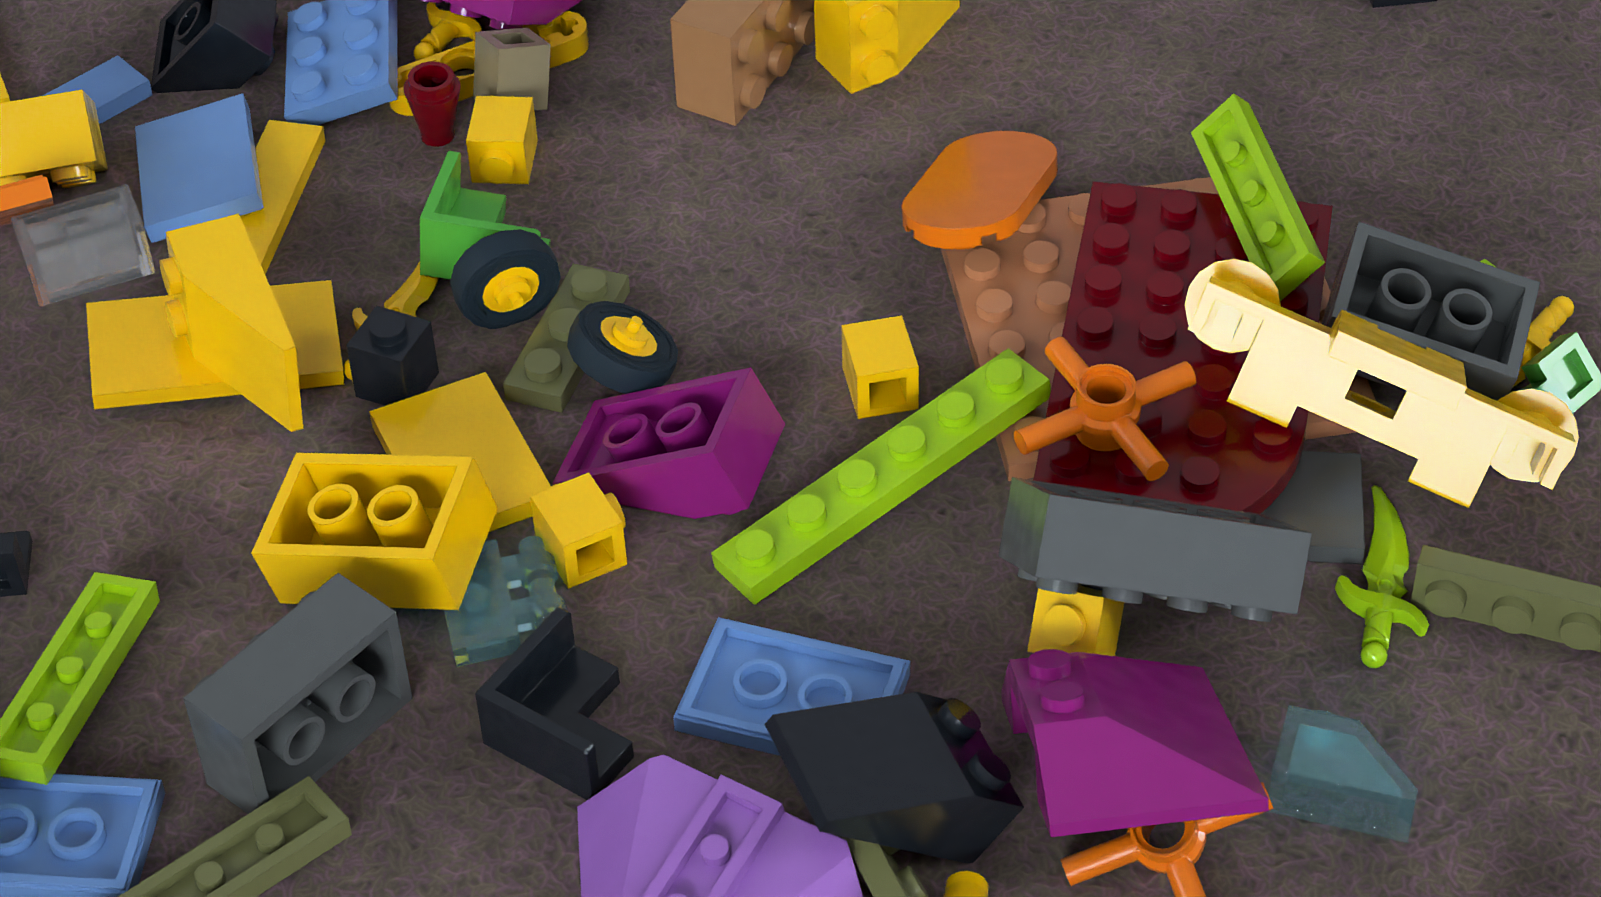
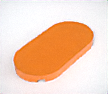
M1018 131L984 132L966 136L952 142L940 153L902 202V219L905 231L913 230L914 239L924 245L942 249L976 248L975 246L982 245V237L995 233L996 241L1007 239L1021 227L1056 178L1058 163L1055 145L1041 136Z

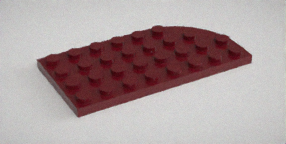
M1092 182L1062 337L1069 342L1088 367L1098 364L1118 365L1128 370L1135 378V381L1187 361L1195 372L1196 384L1141 407L1140 419L1136 425L1169 464L1167 472L1161 478L1154 481L1147 480L1122 448L1114 451L1093 450L1083 445L1075 434L1039 449L1033 480L1261 514L1267 509L1289 483L1302 455L1308 410L1297 406L1287 428L1227 402L1249 351L1228 353L1214 350L1199 340L1194 332L1187 330L1189 324L1186 316L1185 301L1188 288L1197 274L1217 261L1238 259L1249 262L1219 194L1182 189L1173 190L1133 186L1122 183ZM1298 201L1297 205L1325 263L1282 299L1280 304L1283 308L1319 323L1333 206ZM1055 368L1046 418L1069 409L1071 397L1075 392L1057 368Z

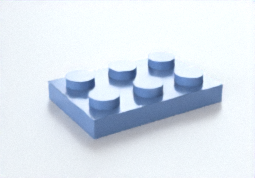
M324 0L321 2H309L297 10L288 12L284 117L287 122L320 125L398 100L397 0Z

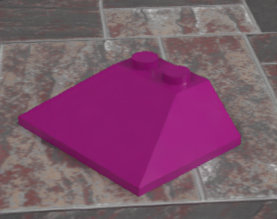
M1058 649L1040 650L1032 653L1028 658L1009 660L1001 690L1002 703L1013 734L1028 732L1035 750L1037 801L1050 837L1269 811L1268 796L1203 667L1085 652L1067 653Z

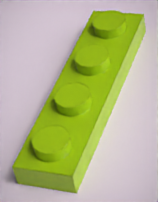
M1233 93L1200 123L1191 134L1249 262L1254 263L1269 274L1278 289L1281 301L1321 267L1325 261L1250 104Z
M94 572L0 719V777L48 785L159 604L160 599L155 581Z

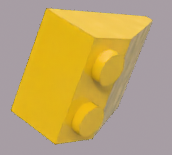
M814 0L816 60L850 94L874 84H880L886 79L898 75L960 8V0Z
M239 213L167 231L166 239L169 258L159 260L167 293L169 296H174L175 299L165 302L168 321L174 337L185 335L194 359L290 432L303 429L296 346Z

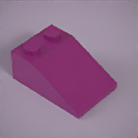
M751 367L594 400L552 484L563 483L589 472L603 494L613 493L620 505L692 519L718 514H735L741 510L749 509L783 431L785 422Z

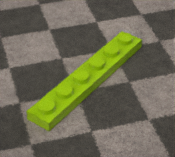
M1007 348L711 552L715 569L751 603L756 605L1050 398L1051 393L1050 379Z

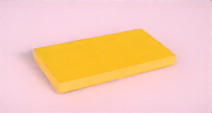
M325 280L270 286L296 346L300 389L344 385L332 281ZM165 295L86 303L94 409L241 394L194 359L185 335L174 337L165 308V302L175 300L174 296Z

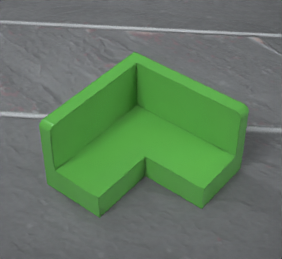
M448 151L420 216V275L451 280L454 265L462 254L480 239L500 231L521 229L535 233L541 238V233L537 229L502 224L506 213V195L461 188L460 152ZM541 238L550 247V239Z

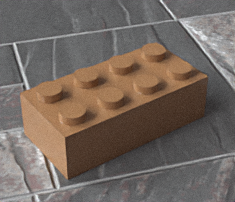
M687 0L670 19L677 107L736 126L750 108L756 109L760 105L766 89L776 77H782L787 73L792 58L804 44L810 45L815 39L814 0Z

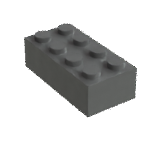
M1012 477L998 556L1018 567V577L1037 581V588L1051 592L1077 594L1078 584L1080 583L1084 587L1101 590V596L1111 600L1141 604L1145 593L1151 597L1167 600V606L1180 610L1207 613L1208 604L1231 609L1230 614L1236 617L1271 622L1273 611L1291 614L1298 613L1312 533L1264 514Z

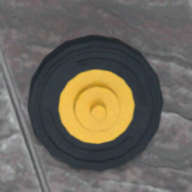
M518 229L494 233L480 239L468 248L454 265L450 284L455 302L460 312L476 326L498 329L529 320L543 310L556 294L561 276L557 259L552 249L537 234Z
M609 301L589 303L576 316L568 335L567 348L573 361L583 372L603 386L624 394L663 386L669 380L676 367L678 348L672 336L658 321L644 312L623 303Z

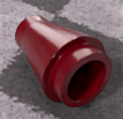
M436 61L424 62L413 67L408 73V79L403 87L405 97L420 130L421 140L426 145L432 147L447 145L454 139V125L461 88L460 80L454 75L453 70L448 65Z

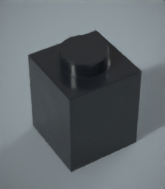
M376 306L346 345L355 396L386 406L426 392L439 374L431 321Z

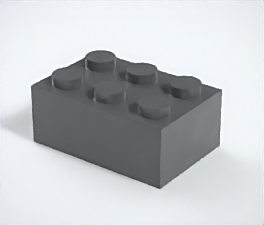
M1358 222L1339 263L1322 325L1331 328L1342 309L1378 325V329L1424 349L1429 347L1463 362L1467 388L1497 401L1510 393L1518 379L1540 282ZM1359 369L1356 373L1357 376L1406 392L1405 389Z
M337 573L316 591L305 595L294 609L267 631L259 633L252 638L241 652L215 673L207 675L200 680L194 690L183 699L207 784L245 813L249 814L307 776L316 782L412 700L396 611Z

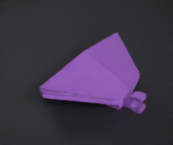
M664 754L649 758L577 807L581 897H863L846 840L833 834L819 832L816 826L785 812L783 804L722 774L717 780Z

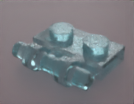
M538 536L526 537L519 543L520 554L502 558L497 539L485 541L459 610H444L457 667L512 655L521 645L519 632L535 631L557 607L568 611L564 598L556 593L554 585L559 574L555 558L546 551L542 538ZM522 586L529 590L530 597L511 601L508 589Z

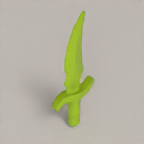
M1373 485L1371 490L1374 502V530L1369 553L1362 568L1368 582V590L1356 586L1348 577L1341 575L1336 582L1335 591L1347 608L1365 619L1366 627L1363 632L1361 661L1369 668H1379L1387 661L1392 623L1405 624L1412 628L1415 634L1420 637L1425 636L1429 623L1420 609L1401 599L1408 592L1403 583L1404 574L1409 569L1406 533L1393 504L1381 487Z

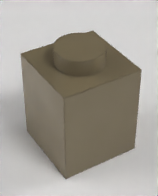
M529 28L475 32L473 97H533L534 111L548 109L551 44Z

